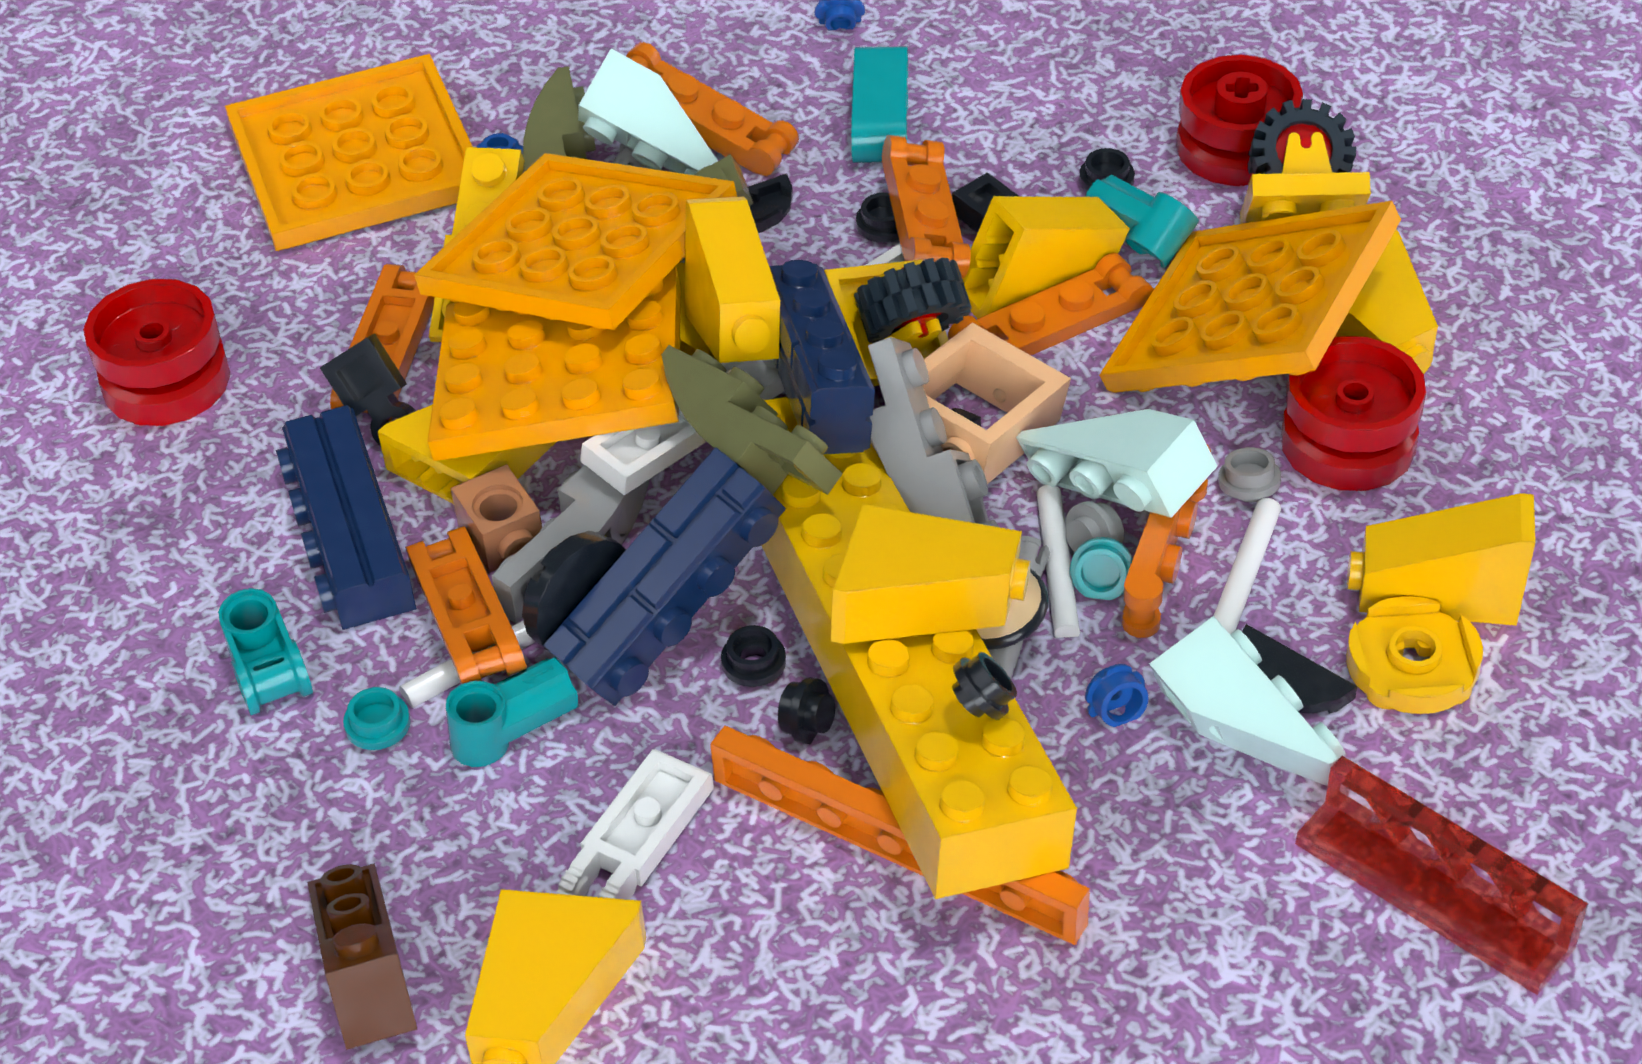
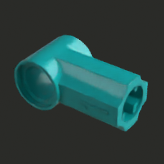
M1113 175L1103 180L1097 179L1086 193V197H1099L1130 228L1125 242L1136 253L1149 254L1160 261V267L1164 269L1199 223V219L1190 209L1170 195L1158 192L1154 197Z
M556 657L552 659L546 658L496 684L485 681H470L453 689L446 699V717L450 750L454 758L461 764L470 767H484L495 763L504 756L509 747V742L578 708V693L570 680L568 670Z

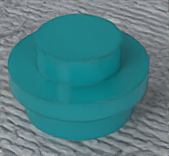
M1108 537L1089 539L1077 548L1070 564L1072 582L1076 589L1087 598L1116 599L1124 594L1125 579L1133 560L1132 555L1122 543Z
M383 687L367 688L357 693L350 700L343 718L347 738L357 747L367 750H380L398 743L407 734L411 723L406 703L393 691Z

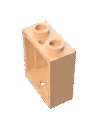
M973 322L924 359L929 375V382L923 385L930 408L934 407L938 411L946 430L947 441L941 444L943 452L951 449L969 453L970 459H975L980 464L987 484L1024 454L1016 438L1021 431L1053 426L1061 419L1071 378ZM956 383L1007 412V414L985 430L935 399Z

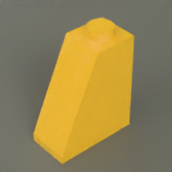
M744 196L686 200L685 315L720 363L779 359L780 298L748 201Z
M993 196L970 249L971 259L968 273L962 278L972 307L970 309L977 319L1095 269L1097 263L1103 257L1111 253H1119L1130 228L1099 197Z
M1395 230L1335 337H1369L1390 343L1411 356L1424 374L1433 361L1438 325L1398 230Z
M432 405L389 422L378 430L386 470L454 504L451 493L452 487L506 464L516 478L519 479L556 443L552 442L433 461L427 442Z
M1519 493L1366 526L1362 552L1350 551L1347 572V589L1359 590V612L1367 613L1368 608L1388 598L1417 596L1442 603L1440 612L1451 616L1459 621L1461 614L1470 622L1517 626L1536 543L1534 494Z
M862 504L833 588L830 642L847 644L1005 626L1012 599L1024 601L1028 586L1031 561L1019 559L1022 531Z
M501 889L465 1032L471 1063L556 1064L644 950L647 937L641 901Z

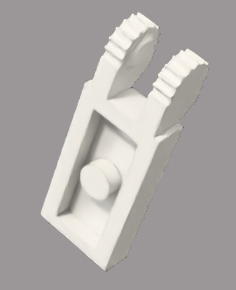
M652 749L581 842L582 850L570 864V868L565 871L564 876L561 877L557 893L586 896L589 887L598 877L600 868L613 874L608 879L606 886L602 887L598 897L629 900L634 894L636 886L642 887L714 789L712 774L661 751Z

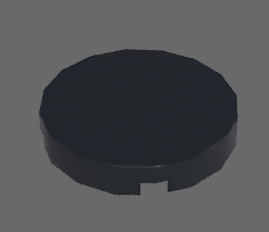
M593 531L569 536L551 549L540 563L546 569L540 575L538 582L531 578L525 590L522 618L527 634L545 650L550 652L544 646L545 642L626 549L613 538Z

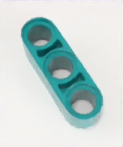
M908 46L854 47L851 123L852 163L882 162L883 145L887 135L906 137L907 140Z

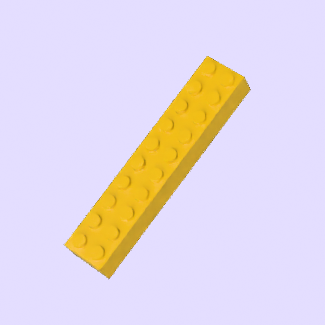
M788 398L764 400L778 413L777 417L788 426L787 431L792 432L797 422ZM870 443V448L864 450V452L823 455L843 473L828 495L787 475L773 495L786 510L778 518V526L774 535L761 546L934 898L939 899L1069 869L1077 807L1016 699L1014 698L1008 703L1009 712L1000 720H995L986 714L980 718L972 715L960 703L953 692L952 685L957 681L953 672V665L964 657L971 660L979 652H984L992 657L976 629L847 644L830 642L833 588L862 504L910 512L894 482L888 476L872 443Z

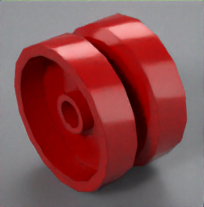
M1243 54L1218 56L1199 63L1185 75L1180 89L1179 115L1181 120L1177 128L1176 140L1180 161L1193 174L1212 183L1236 187L1248 186L1251 176L1254 174H1249L1247 164L1250 158L1248 154L1255 130L1260 121L1264 122L1266 113L1272 108L1279 112L1283 102L1292 100L1294 108L1300 107L1303 91L1299 79L1285 66L1263 57Z
M148 279L127 284L106 295L89 312L83 328L87 349L93 367L97 372L105 404L118 418L137 425L166 426L190 420L206 411L226 391L231 373L211 299L197 286L177 279Z
M1334 337L1315 371H1309L1301 375H1290L1288 373L1286 389L1287 406L1283 414L1281 437L1282 451L1292 467L1312 482L1340 491H1368L1394 482L1408 471L1416 454L1419 438L1418 423L1423 415L1426 398L1423 372L1411 356L1390 343L1369 337Z

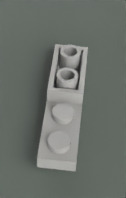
M892 337L868 345L885 401V406L874 409L873 415L869 416L872 422L871 438L888 476L894 482L907 507L913 513L999 527L995 520L989 521L982 497L988 494V486L978 461L975 459L971 460L969 453L951 449L943 452L941 444L947 441L946 430L938 411L934 407H929L923 387L924 384L929 382V375L917 348L912 349L911 344Z
M586 465L580 470L572 472L557 489L561 514L547 521L531 541L515 555L507 557L500 564L497 571L491 575L494 590L507 618L516 624L523 619L524 594L531 578L538 582L540 575L546 569L545 566L540 564L551 549L569 536L593 531L613 538L622 545L641 510L649 480L623 495Z

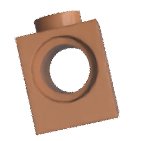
M507 464L451 488L458 527H466L481 561L489 572L497 570L507 557L515 555L542 529L540 510Z

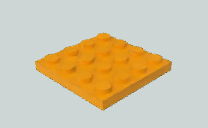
M430 53L225 105L231 131L275 251L457 203L466 147L473 146Z
M544 153L414 274L421 295L448 299L451 302H464L491 307L500 311L535 315L548 320H562L589 325L597 329L614 330L685 257L686 200L737 197L735 183L729 180Z
M1393 201L1192 231L1100 372L1099 376L1107 391L1113 393L1135 390L1147 392L1154 388L1180 385L1195 387L1207 382L1234 379L1248 381L1261 376L1288 373L1290 375H1301L1309 371H1315L1401 221Z
M674 267L614 330L597 329L589 325L562 320H548L540 316L513 311H500L495 308L464 302L446 305L427 440L433 461L679 422V407L673 398L667 382L662 360V353L668 345L680 350L681 285L677 268Z

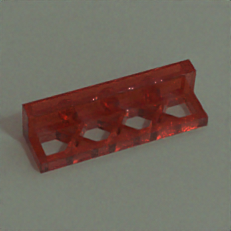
M1343 755L1330 768L1325 803L1300 828L1296 836L1295 844L1536 995L1540 993L1576 949L1589 903ZM1349 789L1365 798L1373 811L1348 797ZM1409 826L1426 835L1433 847L1417 839ZM1471 864L1487 872L1494 884L1478 876ZM1533 902L1561 917L1560 925L1539 913Z

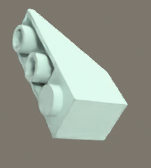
M610 49L579 103L578 120L585 123L583 129L603 143L612 144L616 140L633 150L632 156L650 169L661 170L662 167H665L672 172L695 175L702 168L718 162L662 77L619 52Z
M1151 409L1021 431L1016 437L1028 458L1027 467L1029 471L1042 484L1080 492L1091 499L1102 498L1120 503L1134 511L1140 512L1145 510L1170 518L1173 517L1217 467L1194 419Z
M1212 616L1149 663L1160 690L1199 735L1340 791L1347 785L1340 759L1346 753L1339 741L1323 723L1320 722L1313 728L1298 712L1303 708V704L1295 691L1280 675L1270 680L1257 666L1262 661L1260 654L1247 636L1239 629L1229 634L1218 620Z

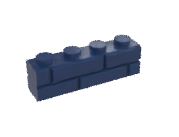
M790 260L783 265L770 266L780 298L779 359H773L778 369L779 377L797 425L809 430L827 444L828 449L824 454L864 452V450L870 448L872 422L869 416L873 415L875 389L823 267L806 260Z
M346 405L323 411L318 418L308 415L285 421L282 430L287 447L277 449L276 454L285 485L298 483L299 488L288 491L297 525L302 526L310 523L312 529L301 533L310 568L314 569L323 566L325 574L314 576L324 613L336 610L342 630L416 610L410 577L353 408L351 409Z
M715 447L545 642L544 646L588 687L616 706L623 697L631 696L641 689L648 678V668L666 647L674 646L686 637L692 626V617L710 597L720 595L730 586L735 576L736 566L753 547L765 544L774 535L778 526V518L786 508L760 482Z

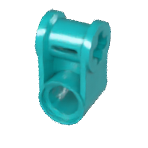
M249 588L229 595L222 602L218 611L219 621L232 660V668L250 716L260 713L261 705L299 692L303 697L313 694L311 681L296 641L294 639L291 640L276 601L271 594L261 589Z

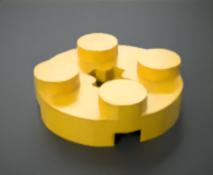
M1400 596L1379 601L1368 608L1367 617L1358 624L1355 622L1350 630L1346 652L1348 672L1356 686L1366 694L1368 700L1379 708L1394 709L1412 714H1429L1447 710L1454 705L1462 704L1468 700L1479 678L1483 659V645L1479 633L1473 624L1461 614L1459 622H1457L1451 616L1441 613L1442 603L1429 598ZM1415 648L1419 656H1430V658L1423 661L1409 660L1403 657L1404 649Z

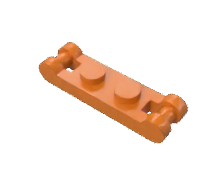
M639 42L627 53L626 57L662 77L709 148L725 157L731 154L737 164L751 172L763 176L771 175L781 163V154L788 155L798 144V132L789 122L777 120L772 123L742 106L739 102L728 98L698 81L693 76L661 60L659 52L651 44Z
M887 135L883 145L882 165L904 261L933 258L935 262L940 258H948L949 261L955 260L957 262L961 277L964 278L969 270L971 251L969 244L963 243L943 164L945 150L943 142L924 140L923 144L919 145L907 143L906 137Z
M1111 253L1103 257L1097 263L1095 269L976 319L969 315L963 316L962 321L951 325L947 337L950 340L973 322L1027 354L1034 355L1143 307L1154 288L1142 276H1133L1131 274V266L1118 253ZM1112 287L1116 292L1107 296L1103 291Z
M385 264L349 348L375 333L403 378L406 379L432 313L435 297L420 294L414 276L416 272L406 271L404 265ZM332 388L330 397L331 409L344 406ZM402 388L394 392L397 399Z
M1207 479L1172 518L1152 512L1149 514L1124 585L1125 606L1122 615V626L1131 636L1136 638L1151 637L1160 629L1161 613L1158 608L1162 603L1163 582L1174 584L1177 578L1182 557V546H1177L1176 543L1178 537L1190 539L1197 516L1198 502L1204 499L1207 494Z
M462 526L448 531L447 539L425 546L424 541L406 546L405 549L410 564L453 662L460 683L482 681V678L504 670L509 676L527 669L518 640L466 527ZM494 643H495V646L490 647V648H487V647H489L491 644H494Z

